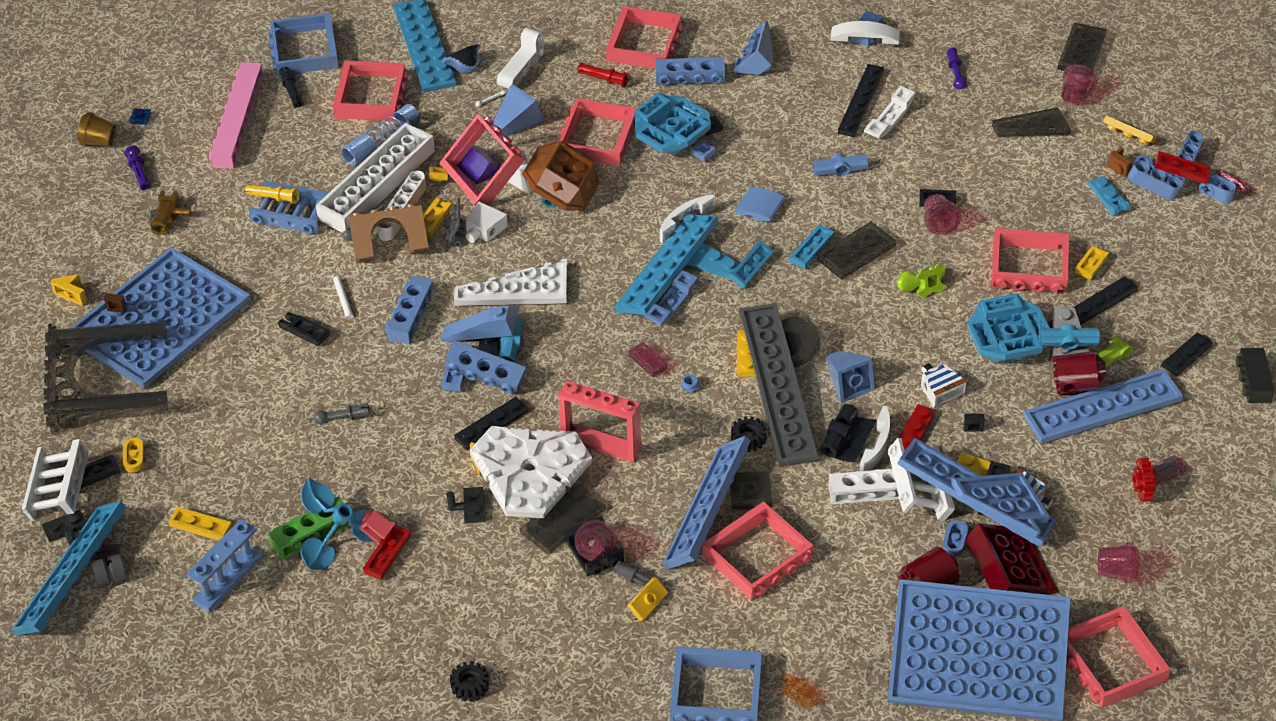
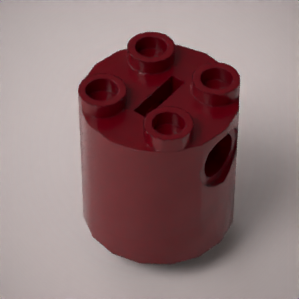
M1096 351L1052 356L1057 394L1101 389V383L1107 377L1105 361L1097 355Z
M939 546L932 548L914 561L903 566L900 571L901 575L898 576V580L949 585L957 583L960 578L957 560L951 553H948Z

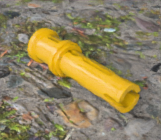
M247 184L245 191H249L245 192L246 195L274 198L278 202L289 201L292 204L298 202L300 195L298 188L287 189L284 186L273 188Z

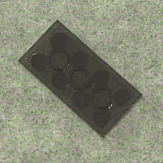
M1074 22L1057 70L1091 77L1104 43L1107 29Z
M870 221L817 254V260L842 280L895 247L896 240Z
M577 484L562 496L544 518H533L519 529L520 534L548 556L566 542L565 530L598 517L606 510V505Z

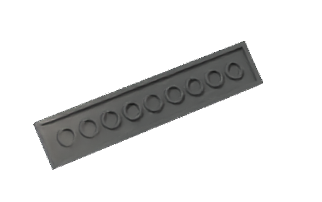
M777 304L740 308L739 315L778 466L818 461V454Z

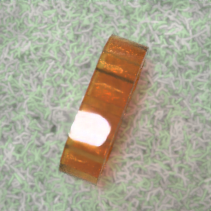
M793 675L785 676L782 679L781 691L784 695L804 708L815 706L817 703V692L814 688ZM787 684H788V685L794 684V687L791 686V687L787 688ZM809 695L811 696V699H810V698H807L806 700L804 699V696H806V697H808Z

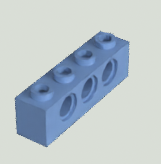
M724 57L655 59L656 85L725 82Z
M411 276L409 282H406L403 295L399 296L396 309H393L391 320L385 326V333H387L389 341L410 344L434 293L432 279Z
M453 340L445 358L444 368L451 373L465 375L470 380L481 381L489 387L495 386L500 388L505 393L517 394L524 378L526 367ZM469 361L470 364H463L462 362ZM486 367L489 370L482 371L480 368ZM505 374L506 377L501 378L498 375Z

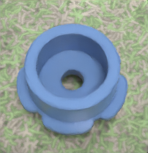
M689 374L682 379L681 388L687 392H693L700 386L695 375Z

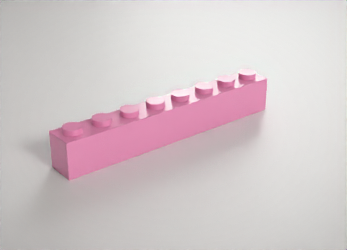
M241 62L240 68L236 71V80H233L232 92H229V101L225 104V113L221 116V125L217 128V137L214 138L213 149L209 152V160L212 161L213 167L234 169L264 76L261 63Z

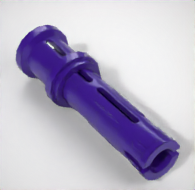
M135 145L127 147L124 155L128 158L129 167L135 173L139 188L142 191L150 189L151 184L143 167L144 159L140 156L139 147Z

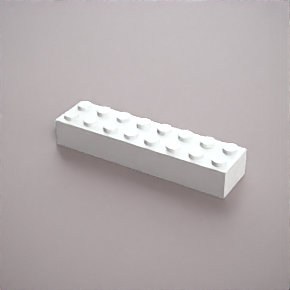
M404 123L316 204L318 221L342 233L350 228L349 216L357 212H362L363 214L370 213L411 172L415 171L435 152L433 136Z

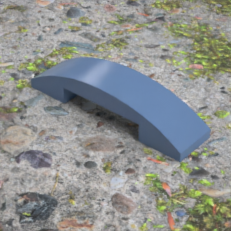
M681 270L672 281L670 289L657 305L654 304L650 308L645 318L659 325H664L686 300L698 277Z

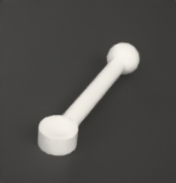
M503 90L482 101L478 100L475 104L477 107H481L482 104L506 94L507 90Z

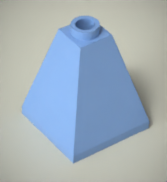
M512 84L506 93L493 124L503 130V135L508 136L544 121L537 101Z
M844 351L827 355L828 370L841 403L875 390L871 357Z

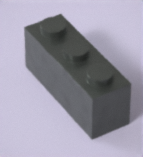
M1241 348L1239 356H1236V367L1240 368L1239 381L1243 382V396L1247 397L1248 403H1272L1275 390L1264 348Z

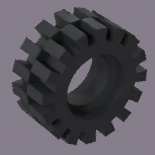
M744 416V420L738 418L737 422L734 421L731 427L732 441L744 437L742 435L743 432L751 431L756 433V435L747 437L750 440L747 452H751V449L755 452L757 447L761 449L765 445L767 428L764 426L763 421L760 422L759 418L754 420V416H750V419Z
M470 661V665L463 662L462 667L458 664L456 666L457 670L453 668L452 674H450L452 693L453 695L456 694L457 699L462 697V701L466 702V698H469V702H473V698L479 700L480 695L482 697L486 695L485 691L488 692L489 676L484 666L481 667V664L478 662L474 665V661ZM467 677H474L478 680L472 686L462 684L463 679Z

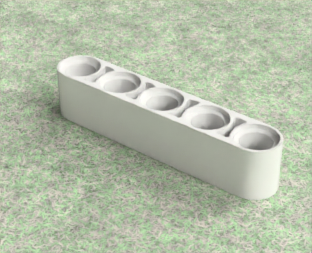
M422 171L411 172L385 211L390 207L406 208L409 204H417L426 190L425 174ZM394 222L380 224L377 226L379 238L383 241L393 239L401 226Z

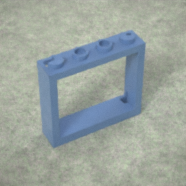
M330 13L270 21L271 29H268L269 38H271L269 41L273 70H277L278 76H280L279 70L282 67L285 72V67H288L291 74L339 68ZM326 29L330 55L281 61L278 35Z
M677 646L670 721H757L762 652ZM682 665L754 670L751 711L678 706Z

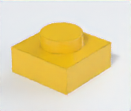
M429 167V179L435 182H442L448 179V173L444 168Z

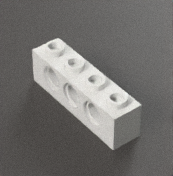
M893 469L829 474L828 487L831 504L900 499Z

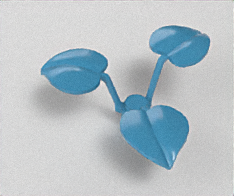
M310 477L307 478L301 491V501L304 508L312 514H318L322 510L325 513L334 511L332 518L335 524L322 542L318 538H310L301 547V556L306 567L310 570L318 571L328 567L334 560L335 550L333 547L326 545L338 525H344L349 521V525L353 526L352 533L358 540L369 542L373 539L359 529L362 523L361 518L367 511L357 510L353 512L352 507L346 503L330 508L334 503V494L330 488L314 481Z

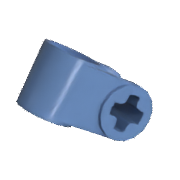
M1215 173L1209 175L1207 184L1201 183L1199 185L1201 193L1221 203L1229 204L1234 200L1235 183Z

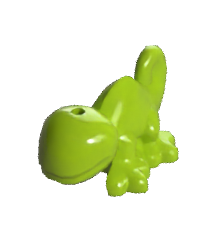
M936 264L929 269L920 268L917 274L911 271H904L897 279V287L902 292H911L919 286L916 292L923 299H926L932 292L942 293L947 288V285L941 283V279L946 273V267Z

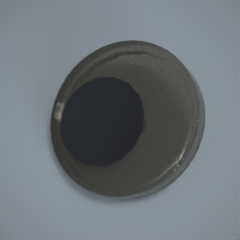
M792 317L782 320L793 366L804 365L817 354L821 343L820 334L816 326L805 318Z

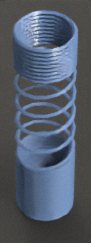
M406 104L394 112L393 117H387L386 121H381L379 126H374L372 130H368L366 134L360 135L344 146L341 150L344 160L348 164L354 163L351 165L353 167L363 162L378 148L376 143H379L374 133L384 143L382 137L384 139L385 137L381 132V128L389 137V133L391 135L392 133L387 123L392 126L395 132L398 130L394 119L400 127L404 123L413 127L420 123V115L417 109L410 104ZM389 118H393V123H394L396 129L394 128V126H393L392 124H390L389 122H387V120H388ZM386 122L389 133L380 126L381 123ZM375 127H379L382 137L374 131ZM368 132H372L376 143L370 136L367 135Z

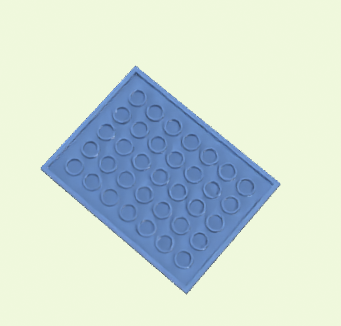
M170 247L113 293L124 295L127 306L125 313L107 311L105 301H103L63 334L65 339L145 389L251 300V296Z
M899 579L888 703L1047 721H1062L1070 597Z

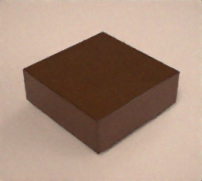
M105 294L104 301L107 311L126 312L127 306L124 295Z

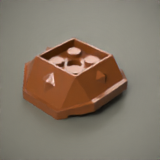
M564 141L537 147L522 173L533 192L566 211H584L599 185L593 159L580 152L579 148L575 149Z

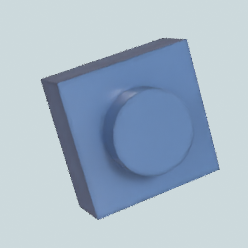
M704 140L691 149V155L703 162L716 154V148Z

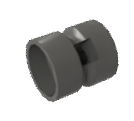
M119 553L109 556L106 561L99 559L91 562L98 587L110 584L111 580L118 582L127 579Z

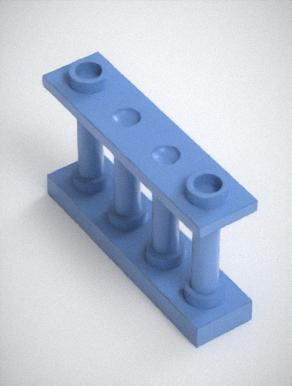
M264 180L262 186L277 188L284 186L287 189L298 188L300 193L298 205L293 215L283 213L288 203H290L289 201L280 202L276 212L268 211L266 209L274 198L265 197L259 209L249 207L248 211L251 222L303 231L308 234L319 233L316 204L329 192ZM305 206L315 207L310 218L300 217Z
M240 519L186 574L188 578L199 583L201 591L193 598L194 604L210 612L263 558V554L249 544V538L257 531L255 526ZM242 546L241 551L235 555V552ZM228 561L229 563L222 569V566ZM215 574V577L208 583V580Z

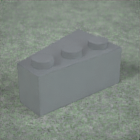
M1055 306L1052 328H1060L1068 324L1081 328L1075 308ZM1052 346L1051 367H1054L1052 356L1090 352L1088 346H1078L1070 350L1063 349L1061 346Z

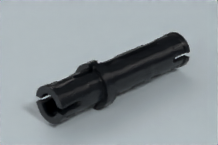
M282 67L279 70L282 85L286 88L293 107L298 108L296 103H298L299 107H302L304 102L295 85L296 80L291 75L288 67H285L286 72Z

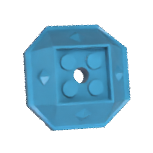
M657 93L634 111L636 138L653 147L654 150L656 149L661 153L667 152L673 156H676L689 145L694 144L698 138L711 129L709 112L682 96H665L663 93Z
M1017 293L980 300L967 324V329L979 355L986 356L994 363L1014 359L1021 360L1024 357L1042 353L1047 348V346H1040L1038 339L1040 328H1050L1041 309L1031 302L1023 300V297Z

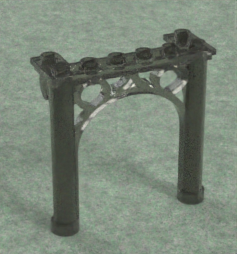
M158 320L157 323L57 329V326L48 324V332H45V342L48 343L45 346V357H48V360H44L45 371H47V374H44V384L47 386V388H44V400H47V403H43L44 415H48L46 416V427H50L51 435L59 432V426L63 429L76 428L78 426V418L90 415L91 413L158 408L160 410H168L167 390L98 395L83 389L74 377L76 362L89 348L107 342L167 339L166 321ZM58 361L65 362L63 365L58 366ZM58 377L65 379V381H62L57 385ZM66 388H71L74 390V392L68 396H64L61 394V391Z

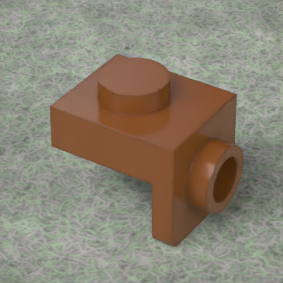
M1120 147L1109 155L1108 167L1115 173L1126 177L1132 162L1123 157L1124 148Z

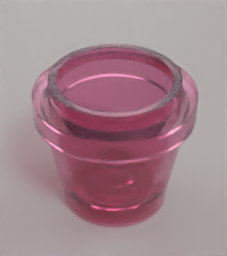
M1083 65L1068 66L1063 73L1064 81L1061 98L1070 104H1082L1090 91L1094 90L1097 85L1098 79L1095 73Z
M934 194L926 199L924 203V222L927 229L936 235L948 234L954 231L961 221V213L957 205L941 194Z
M601 520L585 522L578 528L575 534V546L578 553L590 561L613 552L616 545L614 530L609 524ZM589 539L595 541L593 547L588 544Z
M1134 542L1099 548V576L1122 580L1126 584H1133L1134 580L1138 579L1139 549L1138 546L1134 545Z

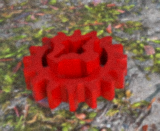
M1137 458L1132 474L1134 492H1138V498L1140 497L1142 502L1152 501L1154 498L1153 493H1155L1156 485H1158L1155 467H1151L1149 458Z

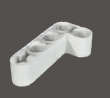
M530 28L523 30L521 34V48L498 74V86L509 89L514 84L517 87L523 80L522 77H525L531 70V66L537 63L540 56L542 57L544 52L542 32Z

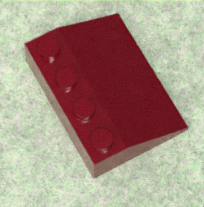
M978 523L966 538L990 589L1052 595L1058 592L1035 545L1004 526Z

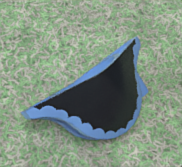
M477 44L463 48L443 58L442 62L454 67L461 73H471L483 61L478 53L481 45Z

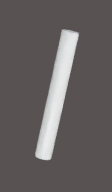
M336 276L333 280L346 318H354L341 278Z

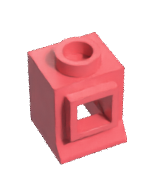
M367 511L361 518L362 523L359 529L378 543L381 538L385 539L395 525V522H389V519L379 511Z

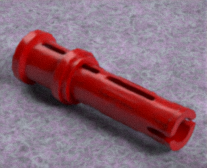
M579 63L577 68L578 73L606 80L609 84H619L623 88L629 80L627 72L620 73L616 72L615 69L606 70L584 63Z

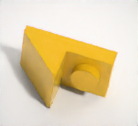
M78 274L55 278L50 281L54 294L81 306L87 303L85 291L81 288L82 283Z

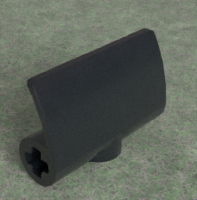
M843 404L836 418L832 419L828 426L826 436L819 447L820 452L823 455L841 461L855 462L876 423V419L857 417L858 410L853 405Z

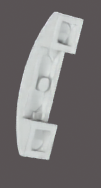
M852 21L833 26L831 41L848 42V36L882 38V44H899L900 31L882 23Z
M900 86L892 95L891 103L877 119H872L864 129V132L877 138L884 137L903 117L916 92Z
M712 194L695 198L671 212L661 225L660 242L663 244L687 214L706 215L714 210L715 196Z
M887 406L882 407L877 419V432L881 433L874 450L865 449L860 462V471L872 470L886 451L890 431V415Z

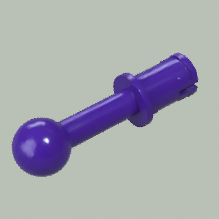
M949 48L947 51L948 66L953 68L955 76L953 86L956 89H965L967 81L962 78L959 68L962 65V61L958 57L957 49Z

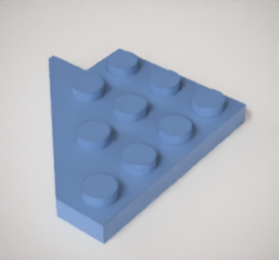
M1023 473L954 478L952 486L961 500L1035 538L1041 533L1037 524L1047 523L1050 518Z

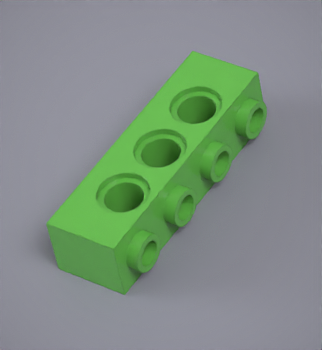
M338 496L334 498V503L330 508L335 505L339 506L344 502ZM322 510L318 514L307 512L297 518H293L280 527L274 528L268 532L270 545L281 560L301 551V547L307 539H324L335 524L332 518L334 511L325 513ZM349 521L344 525H338L333 533L349 526Z

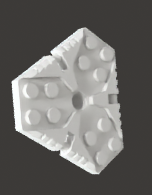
M491 426L470 449V455L485 481H490V489L506 516L544 518L566 493L565 487H571L592 463V457L578 434L572 431L558 432L556 430L544 431L543 429L530 431L528 428L515 429L514 427Z

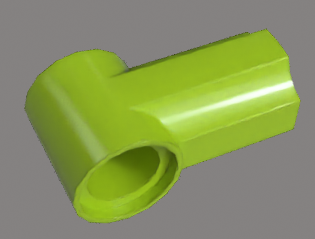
M1115 336L1105 348L1097 352V355L1105 361L1106 367L1119 359L1123 361L1124 357L1128 358L1133 351V347L1121 337Z

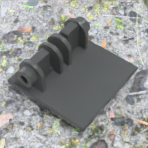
M460 198L457 199L455 205H452L450 216L446 217L444 227L447 228L444 235V240L447 241V248H449L450 244L460 247L464 242L463 219L460 217Z

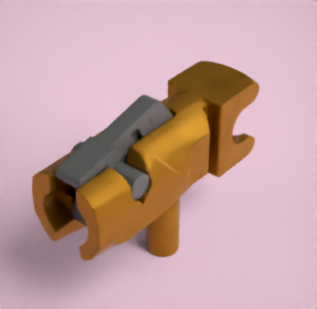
M164 190L160 191L158 206L150 211V227L153 234H166L173 223V216L191 215V209L178 208L180 197L177 191H174L168 197L164 195Z

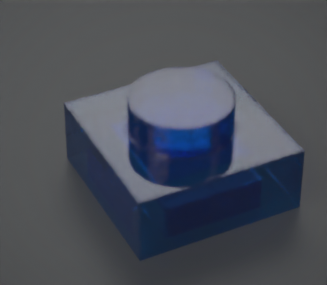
M134 108L129 119L130 124L147 125L152 114L151 109Z

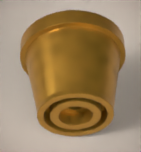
M88 111L80 120L77 140L80 145L86 147L88 145L110 147L115 138L116 124L97 116L94 112Z

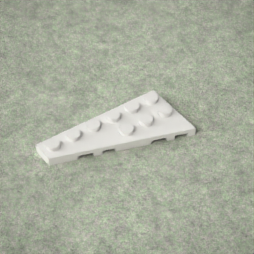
M567 258L561 259V262L556 264L546 263L544 267L537 269L530 267L507 273L502 278H488V281L483 283L472 282L457 286L454 291V305L567 303Z

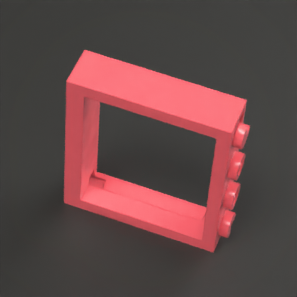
M623 6L606 48V60L656 68L655 59H672V53L676 51V42H679L680 32L683 31L684 24L681 23V14ZM628 22L671 28L672 32L664 54L619 49Z
M344 61L333 104L334 117L338 119L384 121L389 116L393 117L394 112L401 109L400 103L404 101L403 92H406L405 80L408 81L409 73L406 70L405 63ZM352 75L397 77L391 105L345 103Z
M577 98L574 106L570 108V116L566 117L565 128H562L561 138L557 142L564 141L567 144L570 143L581 115L625 121L614 151L569 144L575 149L579 148L580 152L592 158L596 163L620 166L635 128L634 111L637 108Z
M480 114L475 116L440 161V165L475 205L481 202L489 206L525 159L521 155L522 152L511 144L512 140L502 134L503 130L493 124L494 120L489 116L484 117ZM487 128L510 156L480 193L457 165Z
M995 228L991 287L1066 293L1068 285L1069 234ZM999 246L1062 250V277L998 272Z
M566 380L558 394L561 431L575 430L574 432L578 434L586 448L634 463L641 450L640 403ZM571 402L627 419V440L574 424L572 421Z
M763 501L702 544V555L752 600L757 596H762L772 585H778L786 575H792L803 563H809L813 557V545ZM765 521L798 552L751 584L718 552Z
M1125 606L1068 628L1067 664L1071 670L1076 671L1081 685L1088 688L1091 699L1097 702L1101 708L1168 681L1170 667ZM1118 625L1152 673L1105 692L1072 646V643Z

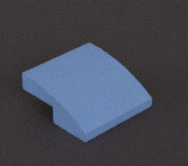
M750 187L735 211L738 215L753 216L756 221H771L785 200V196L768 189Z

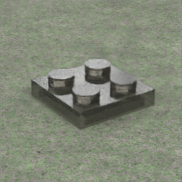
M769 471L735 473L734 481L730 485L732 509H751L763 501L772 508Z

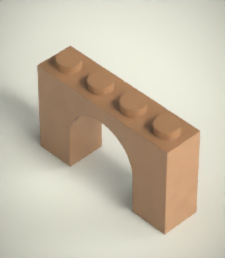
M409 204L406 208L390 207L387 211L376 209L368 214L357 212L349 216L356 263L374 260L371 236L374 229L385 222H394L404 228L408 237L410 254L429 251L421 205Z

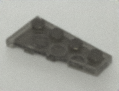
M1058 107L992 120V127L998 137L1071 134V129Z

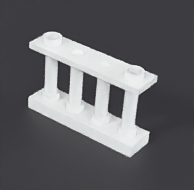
M897 438L889 447L888 455L890 456L903 512L907 513L916 504L933 508L936 512L937 520L945 521L955 510L952 496L929 482L925 484L912 481L910 474L913 473L897 464L905 452L902 439ZM931 446L935 450L939 451V447ZM914 489L930 493L932 500L916 496Z
M80 439L73 440L71 449L64 453L48 456L42 447L37 448L25 499L22 504L23 513L31 521H35L38 510L55 506L62 507L67 515L75 513L89 450ZM68 460L65 467L48 470L49 463ZM64 475L62 482L44 486L45 479ZM60 491L58 498L40 501L42 494Z

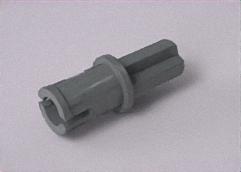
M620 560L614 568V573L625 577L630 583L634 581L645 586L652 579L639 572V568H633Z

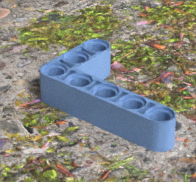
M1196 131L1190 132L1182 144L1177 157L1194 162L1203 142V136ZM1138 160L1134 163L1128 174L1131 182L1165 199L1172 200L1176 198L1186 178L1156 169L1154 165L1143 160Z

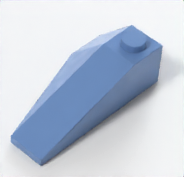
M766 20L753 30L747 41L748 45L741 51L744 54L742 59L738 58L734 64L733 71L735 73L760 75L762 72H767L771 69L774 56L769 23Z
M519 306L489 308L446 325L441 341L451 342L453 340L461 341L513 336L520 308Z

